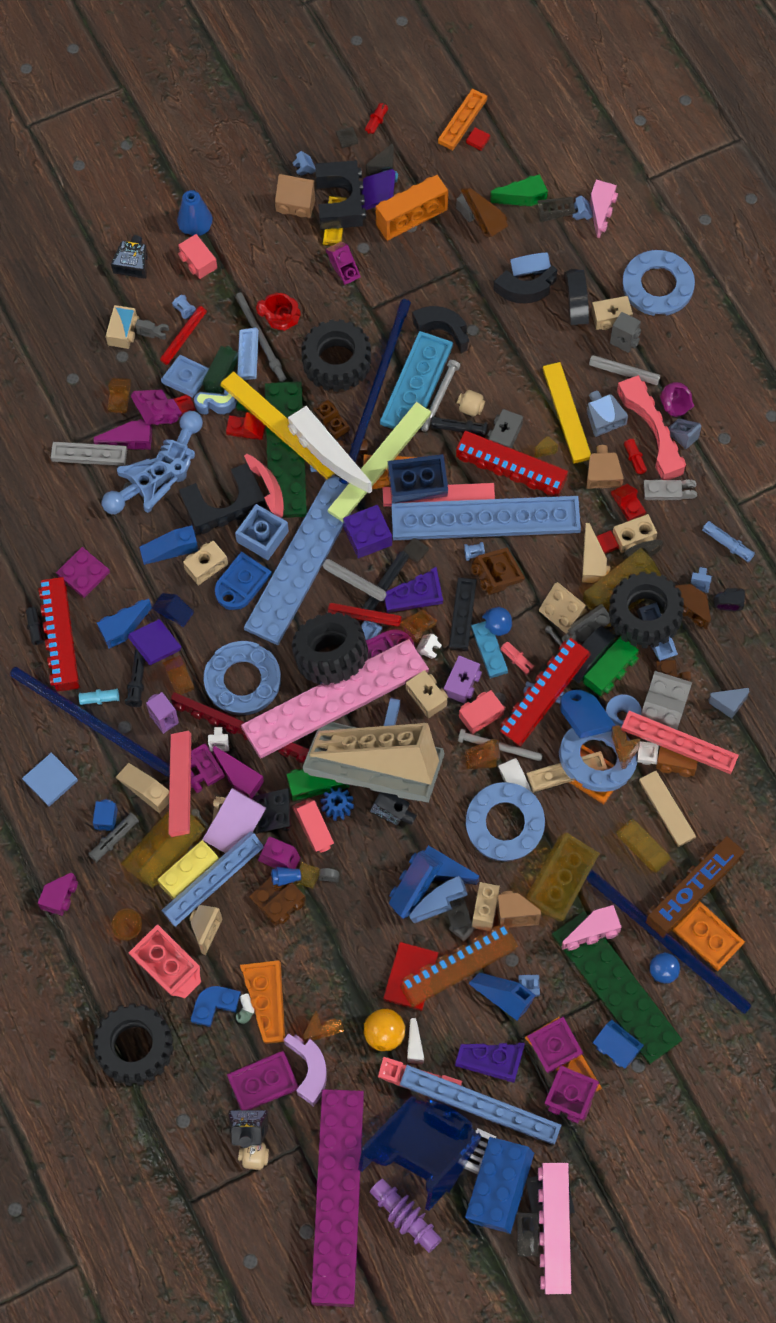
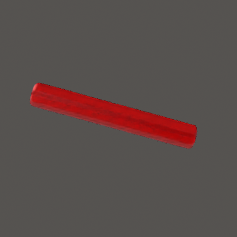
M199 306L160 358L162 363L165 365L169 364L206 314L207 310Z
M330 603L328 606V613L331 612L332 614H336V612L342 613L343 616L346 614L354 619L399 627L401 624V616L336 603Z

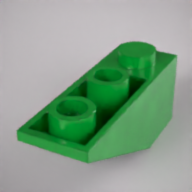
M540 174L529 176L524 180L514 181L504 187L495 188L490 192V202L533 206L547 201L548 190Z

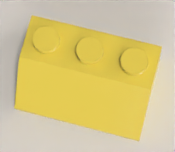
M202 840L157 879L159 885L174 900L219 858Z

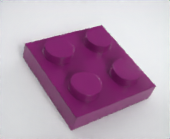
M81 547L56 574L59 578L64 577L65 583L85 598L110 573V570L86 549Z
M564 1017L528 1035L547 1073L583 1054Z

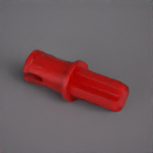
M379 103L375 112L370 115V120L365 127L368 134H374L379 124H382L383 117L388 111L386 104L382 109L384 103Z
M635 439L626 440L624 446L629 455L628 459L632 462L636 473L641 475L647 471L642 459L643 454L639 452Z

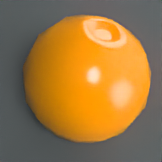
M391 1009L376 1010L367 1017L364 1023V1037L367 1043L375 1050L383 1052L393 1050L402 1043L405 1037L404 1021L399 1014Z

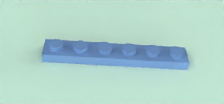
M250 831L161 911L172 925L177 926L261 851L264 846L256 835Z

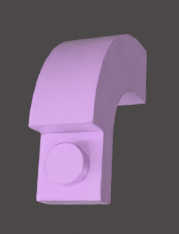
M288 1034L284 1039V1044L300 1055L308 1065L307 1076L296 1090L297 1095L314 1107L322 1096V1089H325L327 1070L324 1057L318 1046L311 1039L304 1045V1041L299 1036Z

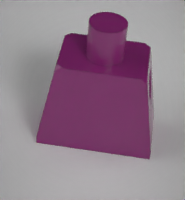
M268 837L258 861L273 868L296 869L300 856L295 847Z

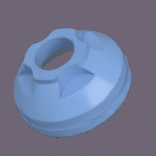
M617 695L608 702L606 712L614 722L615 728L621 729L624 720H620L617 717V713L625 711L628 714V711H632L641 715V706L632 696Z

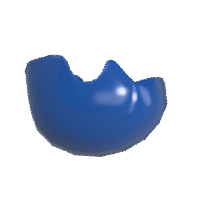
M495 607L487 610L483 615V618L486 620L485 628L494 635H505L512 628V617L505 608Z
M666 952L659 953L650 961V973L657 982L663 984L671 983L679 976V961L672 954Z

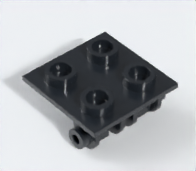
M288 788L254 796V801L266 807L265 812L255 827L256 834L281 828L282 831L290 830L292 824Z

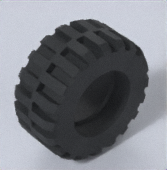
M331 319L327 323L324 321L318 323L319 326L311 328L310 333L306 334L304 342H302V364L307 378L310 381L314 380V385L317 387L323 386V390L327 391L333 389V392H339V389L346 391L349 390L350 386L356 387L359 385V380L363 381L370 370L371 345L368 341V336L366 333H363V329L359 326L355 327V323L350 321L345 323V320L339 319V321ZM334 346L347 348L353 353L350 360L339 365L326 363L319 357L324 350Z
M643 571L639 572V575H635V573L630 574L628 579L623 578L619 585H616L610 599L609 616L614 632L617 635L621 634L623 641H630L633 646H637V644L642 645V648H648V645L657 647L660 642L662 644L667 643L669 637L673 638L681 626L684 600L681 597L680 589L675 588L676 584L672 580L667 581L666 576H657L656 572L646 574ZM639 599H650L661 605L664 614L655 620H641L632 615L628 606Z
M330 612L322 616L321 614L317 615L314 619L310 618L306 621L305 625L302 624L299 627V632L296 631L293 637L292 651L299 672L307 680H312V682L320 684V682L324 685H329L330 683L338 684L342 680H349L350 676L358 674L359 669L363 668L368 658V646L362 626H360L356 619H352L351 616L346 614L343 616L342 613L336 612V614H332ZM331 645H341L333 651L319 652Z
M129 1003V1007L120 1005L117 1007V1011L113 1012L110 1010L107 1013L108 1017L100 1020L99 1029L96 1028L94 1033V1054L105 1074L112 1077L114 1081L118 1083L124 1082L129 1086H132L133 1083L143 1085L146 1080L150 1082L155 1080L154 1076L157 1074L161 1075L164 1072L163 1068L165 1065H169L171 1061L170 1055H173V1037L165 1019L155 1009H149L144 1004L136 1006L135 1003ZM140 1027L146 1029L150 1033L153 1042L150 1052L143 1059L136 1062L121 1060L116 1055L114 1048L118 1036L129 1028Z

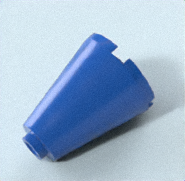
M190 190L185 192L182 197L177 223L179 229L184 234L187 233L192 236L197 234V236H201L209 231L213 221L212 214L199 193Z

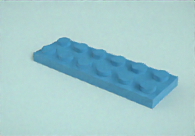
M419 331L380 420V425L394 429L416 402L427 408L453 348V342Z

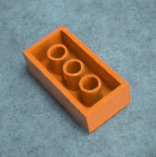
M435 175L428 177L418 185L411 186L402 193L395 194L386 201H381L376 205V226L388 241L447 211L448 189L439 176Z

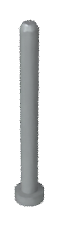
M455 360L448 361L447 366L449 368L429 409L431 415L421 426V430L424 432L429 429L432 417L435 416L454 372L458 371L461 366Z
M461 729L458 742L461 743L465 740L537 761H541L543 756L541 753L466 733L465 729Z

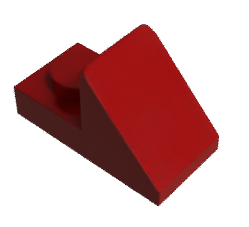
M246 412L245 418L229 415L226 435L263 440L266 425L249 412Z
M625 484L611 491V495L627 520L631 521L644 516L646 511L637 498L638 490L629 484Z

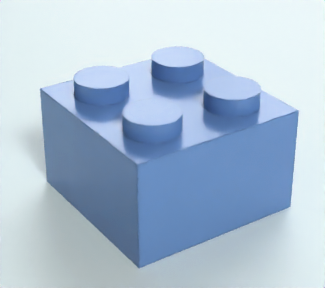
M256 504L235 532L237 543L269 560L289 532L288 522Z

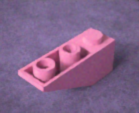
M596 180L590 198V207L597 238H600L601 233L606 231L608 225L606 219L611 217L613 211L611 205L616 203L618 193H616L617 185Z
M614 905L594 910L562 942V950L567 948L568 950H574L583 943L590 945L598 942L600 938L606 937V939H611L618 936L621 925Z

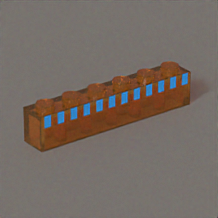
M506 925L501 928L496 926L489 931V935L485 937L480 935L473 939V944L467 947L465 945L458 947L455 950V954L442 956L437 960L438 963L433 966L431 964L424 966L420 969L421 973L415 976L413 973L406 976L400 988L411 1007L413 1008L515 951L518 944Z

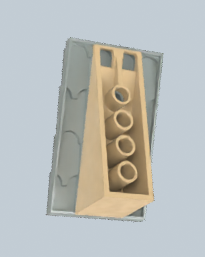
M331 722L317 730L303 764V770L311 776L333 779L338 783L367 787L372 791L398 795L399 798L429 803L445 753L443 748L435 747L428 723L355 728Z

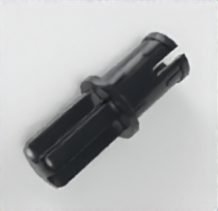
M29 607L26 610L27 629L30 631L31 643L39 645L44 642L41 632L42 623L39 622L36 607Z

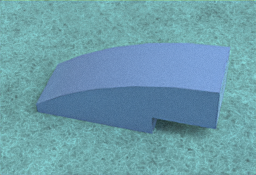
M657 602L637 610L638 617L641 620L650 621L662 616ZM670 637L667 643L662 644L660 642L659 646L652 647L659 661L678 655L673 640Z
M460 876L445 882L429 893L409 915L410 919L417 923L451 910V901L468 895Z

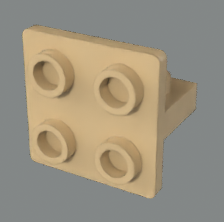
M558 582L554 584L539 608V612L566 634L569 633L570 625L585 616L588 611L585 609L586 605Z

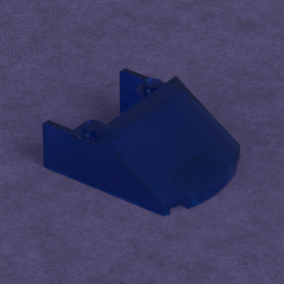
M411 1096L362 1147L358 1170L363 1172L372 1161L382 1166L395 1162L427 1180L426 1190L428 1197L425 1209L429 1211L446 1192L449 1193L479 1144L481 1134H477L472 1128V1123L452 1108L429 1099L427 1102L418 1101L416 1097Z

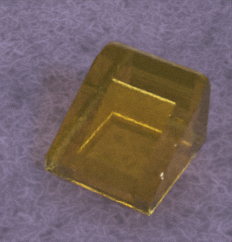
M549 436L544 438L535 447V457L555 454L558 444Z

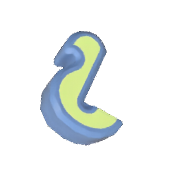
M226 390L224 394L199 392L194 397L195 408L201 414H208L209 409L218 414L230 413L235 409L238 402Z

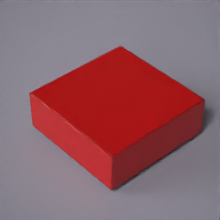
M475 127L467 138L466 144L482 151L490 139V134Z
M184 395L174 399L182 413L180 417L187 411H196L190 396Z
M611 530L596 536L604 554L619 549V545Z

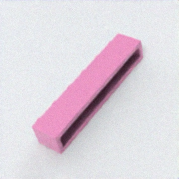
M542 1163V1167L538 1168V1180H542V1189H538V1200L542 1202L543 1211H539V1224H543V1232H539V1245H543V1254H540V1267H544V1276H540V1289H544L545 1294H571L568 1163Z

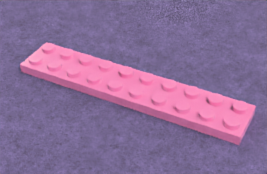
M408 639L368 659L363 668L359 669L358 674L350 676L349 680H342L338 684L330 683L329 685H324L322 683L242 724L241 728L261 759L406 684L407 681L422 671L428 672L429 668Z

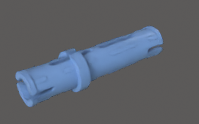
M710 521L702 529L703 532L726 546L732 554H737L746 562H750L755 552L745 547L742 541L732 538Z

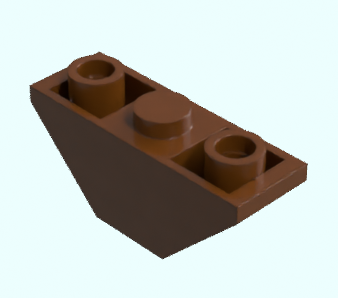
M692 584L675 586V588L680 589L681 597L684 600L683 616H688L697 626L704 627L707 630L711 621L707 595Z

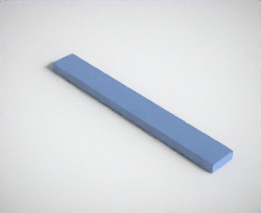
M409 1065L406 1066L399 1084L402 1087L551 1145H555L561 1125Z

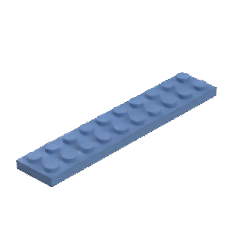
M332 475L328 480L326 479L244 626L245 631L279 645L343 528V522L329 514L328 509L349 482L335 475Z
M578 496L392 503L393 540L581 532Z

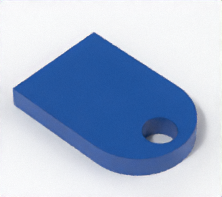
M241 552L216 583L215 595L218 603L229 610L244 608L270 578L272 571ZM225 595H232L234 597L230 602L223 600Z
M572 690L562 696L560 710L580 739L614 731V722L592 694L582 690Z

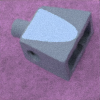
M594 391L589 395L592 402H589L587 405V415L595 437L627 424V413L612 395L609 394L602 397L599 391Z

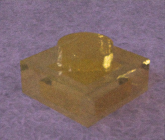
M301 863L299 868L301 881H295V883L314 889L320 869Z

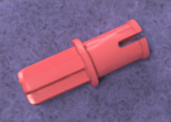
M509 642L502 645L501 651L512 660V664H516L526 675L530 673V670L534 669L535 666L523 656V652L520 653Z

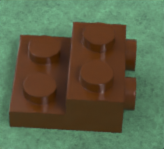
M508 547L478 555L472 562L471 569L473 574L478 575L481 580L480 586L482 590H486L489 595L504 591L507 586L523 582L525 579Z
M272 877L249 896L253 903L275 926L284 924L290 918V914L294 910L299 911L306 901L305 895L293 883L278 887V885L272 884Z

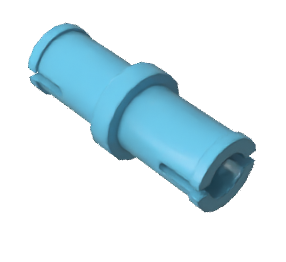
M98 689L96 692L79 693L80 705L92 703L100 705L102 702L119 701L118 689L105 691Z

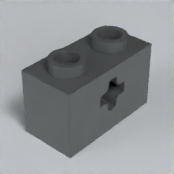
M621 312L613 324L610 344L628 353L632 348H636L640 341L638 337L642 331L640 329L641 321Z
M502 409L501 414L496 415L494 420L495 427L493 430L490 429L487 439L512 449L523 425V416Z

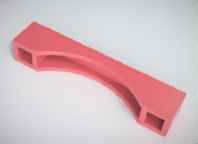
M639 375L619 382L617 393L623 405L640 415L649 424L655 435L658 447L655 468L661 480H671L683 475L686 467L685 460L679 456L677 444L675 441L672 442L670 431L667 426H664L660 411H656L654 399L648 395L645 382L641 381Z

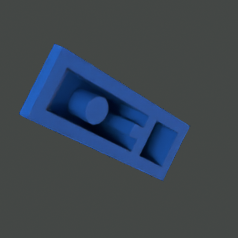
M192 525L175 529L140 546L144 565L199 551Z
M428 845L425 852L443 863L433 881L447 882L460 876L464 884L477 885L479 875Z

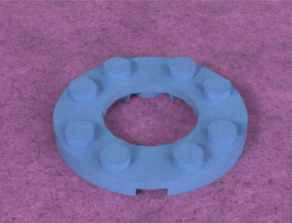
M652 250L639 254L629 262L623 275V291L625 296H628L629 303L637 310L653 316L655 314L670 315L683 309L690 301L695 286L694 274L688 263L680 256L663 250ZM652 268H665V270L670 271L674 275L676 287L673 292L666 296H653L644 290L641 278L646 271Z
M237 641L224 645L215 652L210 661L207 662L204 670V685L208 697L219 709L234 715H250L263 710L275 699L280 688L281 674L276 658L269 650L267 651L254 642ZM238 662L254 664L261 674V683L258 688L246 696L233 694L224 684L226 670Z
M571 728L564 735L559 748V758L565 773L572 780L574 778L583 784L582 787L593 791L607 792L624 786L633 775L637 765V754L633 743L618 728H615L614 731L581 739L574 729ZM590 740L604 741L606 745L614 749L617 755L615 766L604 771L589 767L581 758V746Z
M508 782L492 784L482 789L471 801L466 814V829L470 841L481 854L496 861L508 862L527 856L539 844L545 827L543 808L536 796L525 787ZM507 802L514 804L521 810L524 815L525 825L518 837L503 841L496 839L490 834L486 826V817L493 806Z

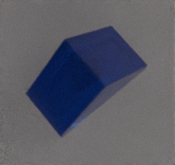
M162 593L152 607L154 611L182 627L186 625L194 613L176 594Z

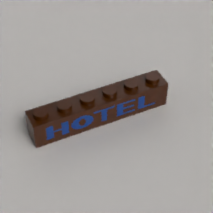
M728 836L723 840L719 839L712 846L714 850L710 854L706 852L699 859L701 863L697 867L693 865L686 873L688 876L684 880L680 878L674 884V890L671 893L667 891L661 897V903L657 907L653 905L646 913L648 915L646 923L662 938L742 859L745 851Z

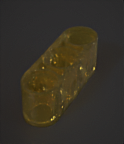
M630 819L616 832L622 842L654 873H657L671 860L669 854L635 820Z

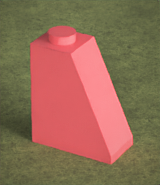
M307 798L291 806L313 850L320 853L331 848L330 845L334 844L315 800Z

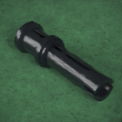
M432 417L431 428L462 433L468 431L486 438L488 422L478 423L470 419L466 422Z
M136 649L134 651L131 682L127 685L128 697L125 699V704L130 707L142 706L141 694L144 691L142 680L145 659Z

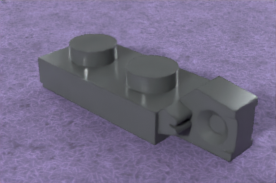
M602 604L570 625L569 633L561 637L563 642L565 640L568 641L570 638L578 644L583 642L600 626L605 627L610 623L609 613Z

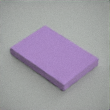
M232 788L205 834L203 841L224 853L228 852L250 831H254L266 807Z

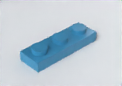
M486 621L471 625V629L489 678H494L507 674L508 669L496 636L485 628Z

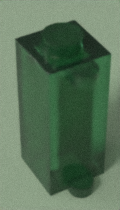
M220 346L203 380L204 390L207 393L222 394L224 388L220 386L221 382L234 371L238 363V352L232 350L230 346Z

